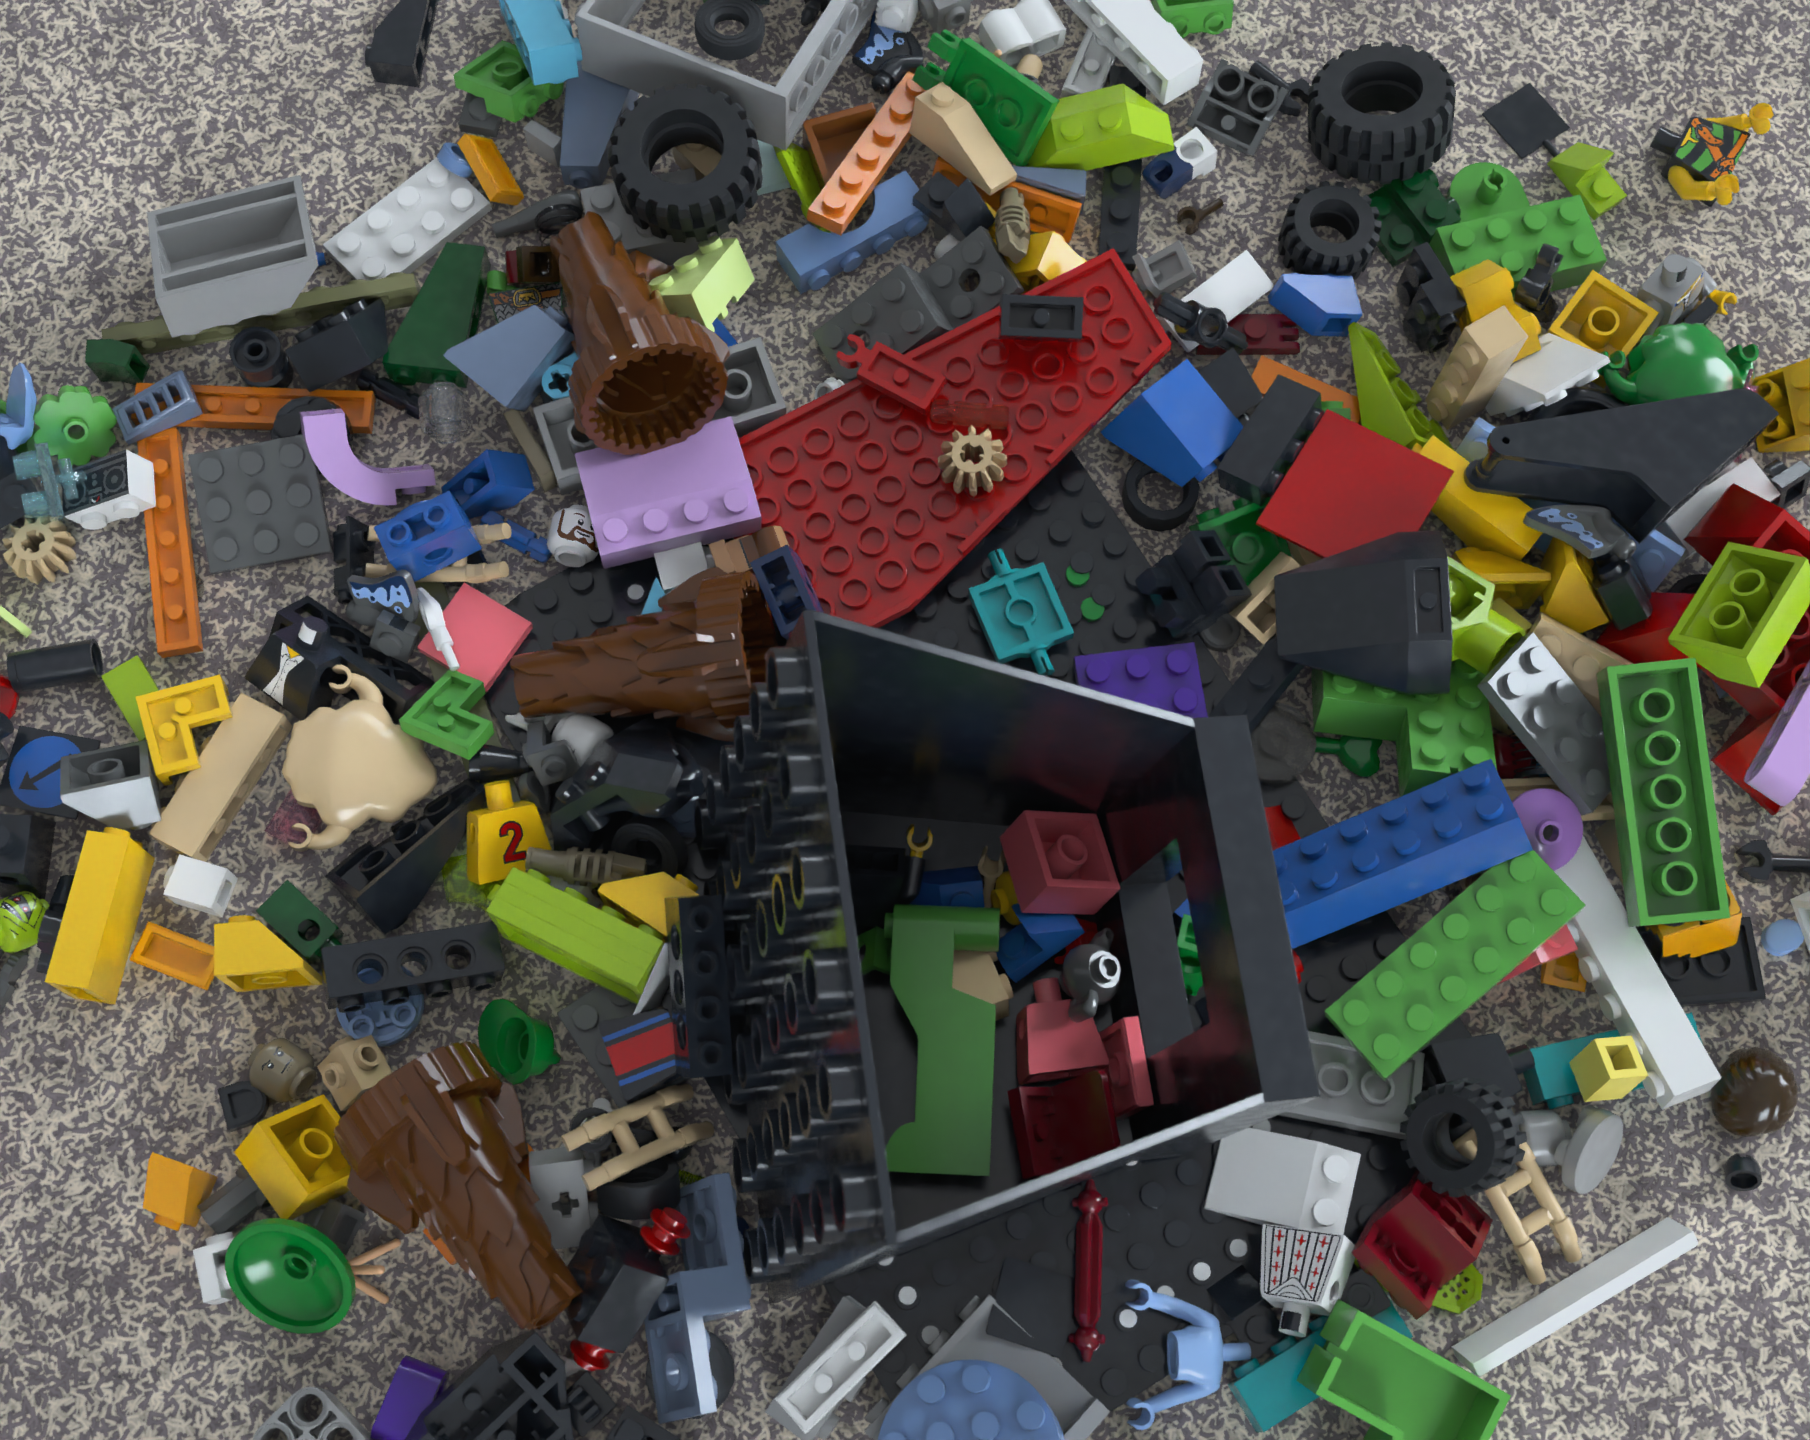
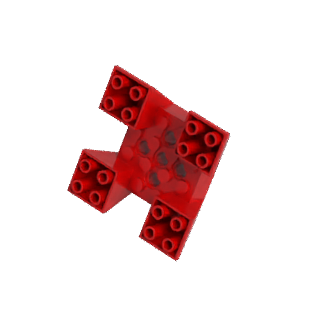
M1734 483L1725 490L1683 539L1712 566L1727 542L1805 557L1810 564V532L1785 509ZM1652 592V597L1649 601L1653 606V611L1647 619L1622 630H1617L1611 622L1595 642L1634 664L1689 658L1687 655L1669 643L1668 637L1695 594ZM1810 605L1760 688L1720 679L1696 662L1697 668L1699 667L1749 712L1748 716L1713 756L1711 761L1772 816L1776 815L1783 806L1778 805L1746 784L1744 776L1810 660Z

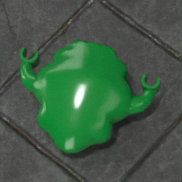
M1683 322L1676 325L1667 324L1657 327L1653 335L1643 336L1639 340L1637 347L1627 357L1629 374L1625 378L1618 372L1626 362V356L1620 350L1612 353L1608 357L1611 362L1598 369L1597 372L1604 376L1605 383L1614 397L1623 403H1627L1629 406L1739 388L1750 389L1754 380L1753 361L1758 358L1759 349L1755 344H1749L1743 349L1738 344L1726 353L1723 341L1709 331L1703 323L1689 324ZM1603 351L1602 353H1600L1605 356H1608L1607 351Z

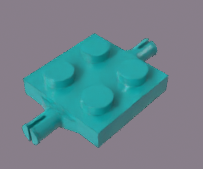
M997 549L996 553L994 550L987 557L996 575L988 582L968 589L969 599L996 662L1001 664L1020 657H1031L1038 674L1045 676L1047 673V676L1055 672V669L1046 651L1053 645L1073 639L1074 631L1044 562L1025 569H1011L1004 550Z

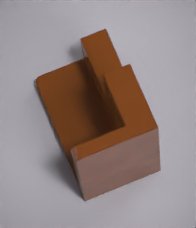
M873 102L809 119L802 124L803 147L808 151L820 190L824 188L876 116V107Z

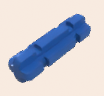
M488 511L483 515L480 525L508 523L512 530L511 537L498 541L525 555L529 552L530 558L540 563H546L551 558L552 553L548 549L546 538L540 536L537 539L536 533L510 519L506 522L503 521L505 519L504 516L494 511Z

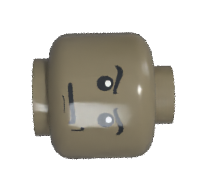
M285 1038L273 1039L268 1044L261 1043L253 1050L248 1060V1065L251 1067L249 1072L250 1084L279 1103L302 1098L309 1091L316 1078V1071L313 1069V1057Z

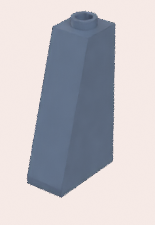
M577 61L579 77L566 80L560 168L564 185L584 189L603 185L610 168L608 149L612 146L610 137L613 128L616 126L621 127L619 122L620 116L626 109L631 111L634 109V101L638 99L640 93L583 71L581 61Z

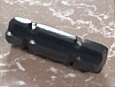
M369 368L363 369L356 379L359 390L373 391L377 399L400 411L407 410V414L415 419H419V414L422 415L423 419L430 408L427 398L417 393L411 394L410 389L386 377L379 378V373Z

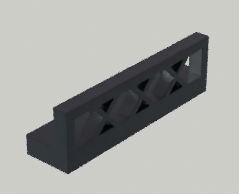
M308 595L276 612L270 636L275 631L294 623L302 624L304 617L301 614L305 612L325 621L328 625V630L323 640L340 652L342 657L340 665L348 667L351 673L368 678L380 689L383 696V706L394 724H400L399 719L412 707V704L418 701L435 684L433 680L408 663L406 664L369 647L370 637ZM331 636L344 637L351 643L339 642ZM364 658L376 659L383 665L371 664ZM338 674L336 684H344L348 677L344 674ZM396 679L408 681L415 687L409 690L397 682ZM354 689L342 694L350 701L359 700L358 694Z

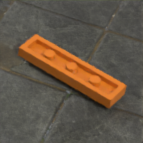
M940 156L937 158L932 177L939 172L958 187L967 179V177ZM1013 181L992 195H989L972 182L983 201L987 202L995 212L1001 207L1000 194L1002 191L1010 187L1018 189V194L1021 192L1024 195V206L1029 212L1030 230L1037 233L1055 231L1065 239V242L1070 243L1083 203L1017 181Z

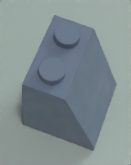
M533 305L453 346L443 356L505 407L525 412L543 389V374L550 366L568 357L574 350L571 341L575 340V335L566 314L562 311H557L552 306L545 310Z

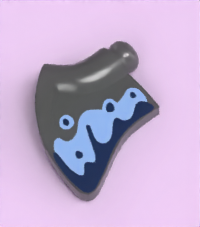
M1575 504L1546 506L1527 512L1523 519V523L1528 527L1566 542L1588 559L1608 553L1610 556L1616 555L1620 560H1626L1636 551V542L1628 538L1629 534L1612 521L1611 512L1603 507Z
M397 570L377 578L351 575L348 578V586L353 600L346 606V615L350 621L364 626L375 627L377 618L385 610L412 623L416 622L419 614L418 594L413 577L407 570Z

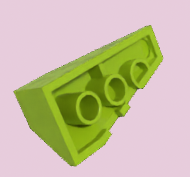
M1356 322L1350 324L1348 330L1362 426L1410 450L1416 443L1423 447L1433 435L1454 450L1440 424L1434 418L1429 421L1416 406V404L1422 401L1417 391L1412 390L1405 381L1396 377L1401 372V369L1377 334Z

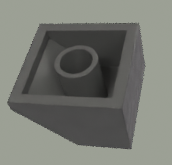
M147 740L61 757L60 797L62 803L110 827L118 829H143L154 822L161 821L159 781L155 775Z

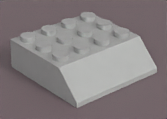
M300 175L147 212L155 299L172 338L181 335H194L202 330L220 325H234L244 319L260 315H273L281 310L291 308L318 266L304 187Z

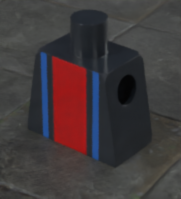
M659 1009L597 1023L625 1102L628 1105L655 1094L657 1091L683 1077L676 1075L673 1020L668 1009Z

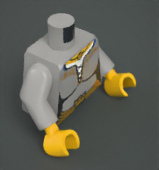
M1669 254L1642 284L1637 295V299L1659 312L1643 336L1653 335L1659 326L1682 323L1702 303L1705 296V300L1709 297L1718 305L1716 313L1728 315L1727 311L1724 310V303L1736 304L1737 297L1734 293L1716 290L1717 283L1694 258Z

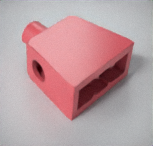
M1045 978L1033 982L1036 1003L1026 1005L1016 1017L1018 1084L1076 1078L1091 1071H1102L1109 1065V1059L1093 1017L1078 1023L1070 1019L1068 1009L1071 999L1062 1000L1058 978Z

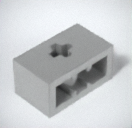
M566 1147L529 1152L531 1186L540 1198L535 1205L551 1233V1241L555 1249L579 1246L582 1235L587 1229L591 1228L598 1217L597 1201L588 1202L587 1188L582 1179V1175L594 1169L593 1159L584 1160L583 1150L579 1148L570 1152L567 1151ZM569 1192L570 1202L561 1203L560 1193Z

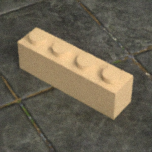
M1504 305L1464 328L1425 399L1431 417L1438 422L1441 421L1447 430L1485 409L1529 337Z
M242 692L235 702L229 703L233 717L221 720V724L213 736L207 737L201 744L198 751L201 768L187 771L181 775L176 783L174 796L167 807L161 808V821L154 822L151 825L152 829L149 835L159 844L177 854L207 862L293 727L284 714Z

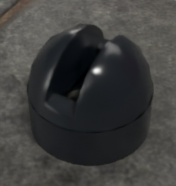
M1737 1153L1726 1161L1724 1174L1728 1187L1737 1191H1751L1761 1185V1168L1758 1161L1751 1155L1747 1154L1746 1157H1740V1154Z

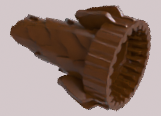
M587 211L585 217L568 224L560 231L558 236H551L550 248L558 264L560 281L569 305L564 307V311L575 335V340L571 341V344L578 357V360L574 362L571 369L572 375L569 376L568 381L570 387L569 396L574 406V422L577 430L585 433L600 448L623 455L637 453L643 455L687 440L689 436L695 435L706 423L711 421L714 413L720 409L724 400L729 376L724 363L730 356V351L727 344L716 333L688 316L679 318L677 312L670 314L659 289L652 291L644 272L637 274L622 241L615 242L601 215Z
M719 567L709 568L693 575L658 599V606L662 609L660 612L626 617L627 624L598 628L587 637L552 642L553 649L514 655L511 658L510 666L514 671V689L520 705L519 712L524 718H537L571 712L611 713L613 718H626L653 714L654 719L678 717L676 727L680 730L716 740L734 742L735 718L738 715H749L750 687L752 683L766 682V656L768 649L778 647L771 611L756 576L750 571L727 574Z
M467 1041L452 1043L413 1059L367 1090L359 1100L348 1108L346 1114L338 1121L339 1124L334 1130V1139L351 1167L347 1183L351 1194L382 1219L397 1226L404 1234H409L419 1227L420 1218L435 1241L440 1237L443 1239L460 1267L472 1278L479 1281L491 1300L496 1297L499 1298L510 1317L522 1330L525 1328L528 1330L544 1328L570 1305L571 1299L583 1292L552 1245L551 1233L535 1205L540 1198L517 1165L528 1158L529 1150L522 1109L516 1091L511 1084L501 1082L475 1043L471 1044V1042Z

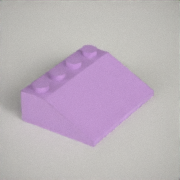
M731 416L706 423L699 432L689 436L687 440L643 455L639 453L623 455L600 447L574 453L604 569L654 557V553L697 542L705 545L722 539L725 540L754 533L761 529V513Z

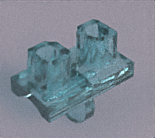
M48 443L34 444V451H27L12 457L17 480L40 476L43 491L21 494L25 518L49 517L50 522L63 520L64 513L58 487L63 486L66 500L78 499L76 484L87 481L86 472H73L70 458L57 460L60 474L55 475Z

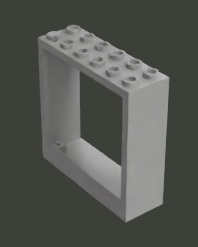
M587 0L578 6L574 21L578 28L579 42L582 50L583 59L581 63L583 71L649 97L654 95L653 90L661 87H665V90L675 89V84L684 83L688 84V88L696 89L697 84L709 86L712 94L722 91L731 97L732 104L734 102L739 103L746 111L747 119L752 121L756 130L757 140L786 151L874 12L878 0H831L775 87L626 29L646 0Z

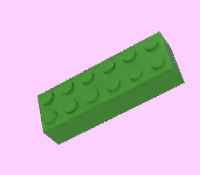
M1696 658L1605 667L1596 673L1628 926L1635 927L1730 918Z
M1534 850L1497 864L1487 870L1327 1008L1325 1016L1379 1077L1385 1081L1577 916L1585 907V904Z

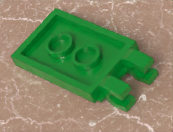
M946 29L942 30L941 34L933 33L927 47L943 60L950 62L948 69L945 72L929 62L926 64V67L922 65L917 67L912 80L926 91L943 82L970 103L1005 157L1016 166H1026L1059 100L970 37L960 39Z

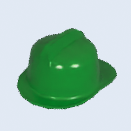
M504 998L493 1000L485 1007L478 1025L479 1047L489 1064L504 1076L508 1082L513 1085L522 1084L528 1077L540 1075L549 1065L560 1062L561 1056L554 1049V1035L549 1024L541 1019L527 1015L513 1002Z

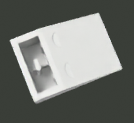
M1551 333L1538 336L1541 350L1511 364L1485 408L1490 416L1505 412L1506 416L1510 417L1524 409L1527 412L1542 404L1545 406L1551 405L1568 395L1567 389L1574 385L1576 387L1583 386L1598 378L1597 370L1611 361L1608 356Z

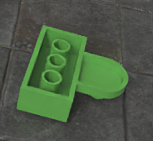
M1489 162L1470 164L1455 175L1448 189L1447 197H1452L1457 201L1461 211V220L1459 223L1437 228L1429 243L1449 277L1487 259L1501 267L1507 268L1514 281V289L1511 290L1513 300L1518 284L1526 275L1528 269L1534 268L1537 256L1544 243L1559 248L1558 253L1563 255L1558 269L1552 275L1554 283L1550 292L1582 285L1592 270L1599 273L1607 260L1580 195L1530 206L1519 179L1507 168Z

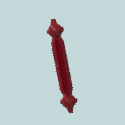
M1092 1179L1087 1180L1085 1188L1078 1198H1073L1072 1200L1073 1206L1078 1207L1082 1212L1076 1228L1074 1315L1080 1327L1075 1331V1334L1069 1335V1342L1075 1343L1076 1347L1080 1350L1083 1362H1090L1094 1350L1098 1348L1099 1344L1105 1343V1335L1100 1334L1095 1328L1101 1317L1103 1225L1097 1213L1101 1211L1102 1207L1108 1206V1198L1102 1197L1097 1191L1095 1181Z

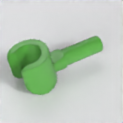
M493 270L487 273V294L519 289L516 286L506 284L505 272Z

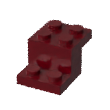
M1417 1168L1408 1185L1371 1214L1351 1252L1356 1257L1361 1269L1368 1275L1374 1276L1389 1291L1394 1303L1400 1308L1407 1310L1416 1320L1430 1310L1439 1288L1477 1260L1493 1221L1470 1196L1465 1194L1460 1197H1450L1448 1191L1439 1194L1431 1190L1433 1182L1430 1181L1423 1184L1417 1178V1175L1420 1173Z

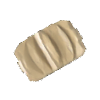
M971 425L966 436H963L961 432L955 429L952 433L954 442L943 441L941 448L944 455L938 457V466L944 469L942 472L943 481L945 483L954 482L953 487L957 494L965 487H969L970 495L975 497L977 495V487L980 486L990 493L993 490L991 480L1002 481L1004 478V471L1001 468L1007 465V455L1001 453L1003 450L1002 441L1000 439L991 441V431L988 428L980 435H976V429ZM971 458L974 462L979 461V463L974 465V463L971 460H966Z
M41 514L36 522L31 517L25 516L24 526L21 528L10 525L14 537L2 539L3 546L8 550L3 556L4 561L9 566H12V572L17 577L22 579L27 577L31 583L38 585L43 577L49 582L55 583V572L57 570L69 573V568L64 562L77 559L76 553L72 549L76 542L73 535L67 532V527L63 522L57 519L52 521L48 516Z

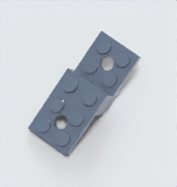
M730 1173L713 1174L680 1188L681 1202L676 1206V1210L687 1219L686 1225L691 1232L688 1238H680L685 1271L668 1275L670 1280L644 1320L659 1424L717 1412L716 1399L718 1389L717 1383L711 1374L708 1354L711 1343L709 1334L704 1328V1323L751 1309L749 1300L751 1285L748 1277L745 1275L742 1256L744 1240L741 1232L738 1230L735 1211L737 1195L734 1187L731 1185Z

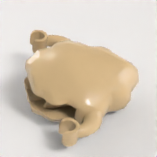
M336 665L332 669L337 674L346 675L348 677L347 681L341 685L335 683L328 684L338 694H344L354 689L358 694L359 700L350 701L337 710L324 706L318 707L306 719L294 723L291 739L286 748V759L283 763L282 774L290 785L295 799L301 806L315 808L322 822L327 825L321 833L313 834L306 825L302 823L294 824L292 829L307 833L306 841L301 844L288 842L289 846L298 852L308 849L325 850L336 847L348 839L353 830L370 819L394 823L402 819L411 806L429 796L438 783L437 769L425 752L423 740L405 733L401 730L400 724H394L383 706V696L380 689L368 678L351 673L350 669L344 665Z

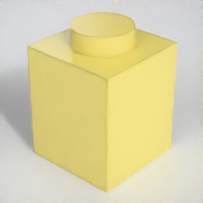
M1632 1036L1594 1039L1569 1062L1584 1102L1622 1099L1648 1076Z

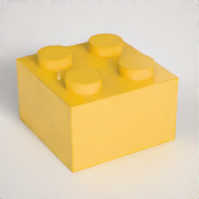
M324 1094L258 1122L234 1151L237 1158L282 1219L292 1220L327 1203L330 1198L335 1199L350 1191L347 1183L351 1167L334 1139V1130L338 1126V1121L341 1117Z

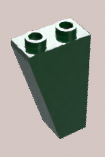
M451 242L445 244L388 346V352L383 356L382 363L389 379L405 386H413L417 382L432 384L441 390H453L454 387L467 388L469 377L443 355L448 349L478 333L487 288V273L491 268L485 246Z

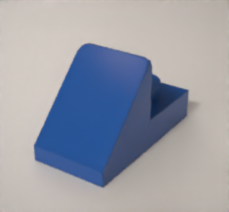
M1019 903L1011 907L1021 924L999 939V952H996L997 958L1007 975L1016 983L1084 934L1085 931L1074 914L1022 913Z

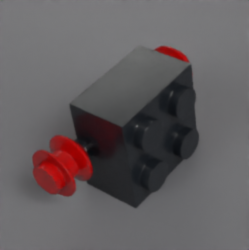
M665 1207L663 1210H652L650 1217L655 1224L653 1227L643 1226L642 1228L599 1214L591 1228L587 1229L582 1235L579 1248L567 1267L583 1292L571 1299L572 1302L565 1309V1313L577 1338L571 1341L570 1350L574 1354V1361L583 1369L588 1371H595L596 1369L605 1370L610 1365V1360L606 1353L618 1352L624 1354L670 1280L659 1258L661 1255H678L680 1247L676 1242L677 1238L686 1239L691 1234L690 1229L686 1225L687 1219L677 1210L670 1207Z

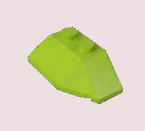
M1125 84L1060 98L1028 164L1024 167L1089 171L1174 151L1175 147L1168 114Z

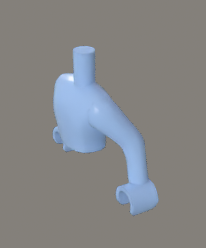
M1131 1279L1125 1283V1286L1132 1289L1139 1288L1140 1296L1136 1301L1125 1302L1127 1306L1140 1311L1150 1307L1192 1324L1181 1330L1170 1331L1167 1338L1169 1376L1172 1380H1184L1187 1383L1169 1388L1144 1401L1133 1397L1126 1403L1131 1408H1142L1141 1416L1136 1420H1128L1127 1423L1137 1430H1145L1153 1424L1155 1413L1216 1392L1220 1388L1223 1362L1250 1360L1251 1348L1248 1342L1223 1343L1219 1320L1211 1313L1181 1299L1152 1292L1148 1285Z

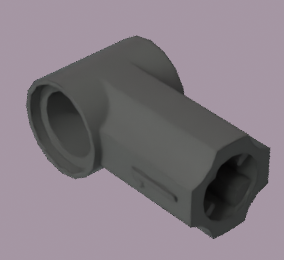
M243 1165L237 1169V1176L198 1205L201 1216L217 1234L232 1231L260 1208L266 1209L271 1206Z

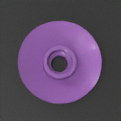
M1548 788L1531 789L1517 796L1512 803L1533 850L1553 871L1567 864L1576 854L1583 835L1582 818L1574 802L1565 794ZM1551 825L1553 828L1552 835L1549 839L1545 840L1543 830L1546 826Z

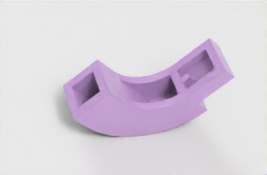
M341 408L300 412L303 438L312 460L324 477L346 495L366 503L388 506L397 505L395 489H401L402 494H419L426 492V486L436 485L434 469L429 464L377 468L359 460L349 446L345 413Z

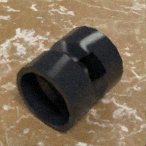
M253 326L243 329L235 335L230 343L229 355L245 386L288 388L293 380L294 370L288 355L274 332L264 327Z

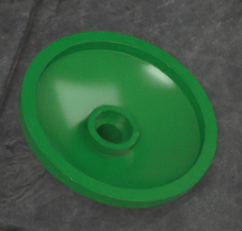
M282 1218L258 1220L240 1230L227 1249L225 1271L234 1294L253 1315L275 1328L298 1334L323 1332L341 1322L353 1304L356 1285L348 1260L329 1237L307 1224Z

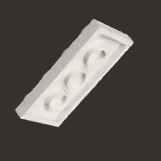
M436 157L325 242L323 246L325 251L353 280L364 279L370 281L381 279L396 272L408 274L412 273L444 248L447 242L453 241L485 216L492 208L490 202L465 177L458 176L449 171Z

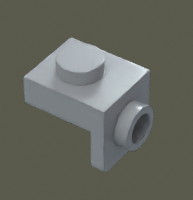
M1179 240L1146 259L1140 253L1132 256L1137 266V269L1132 271L1137 284L1142 291L1148 289L1156 298L1161 293H1170L1198 277L1184 245Z

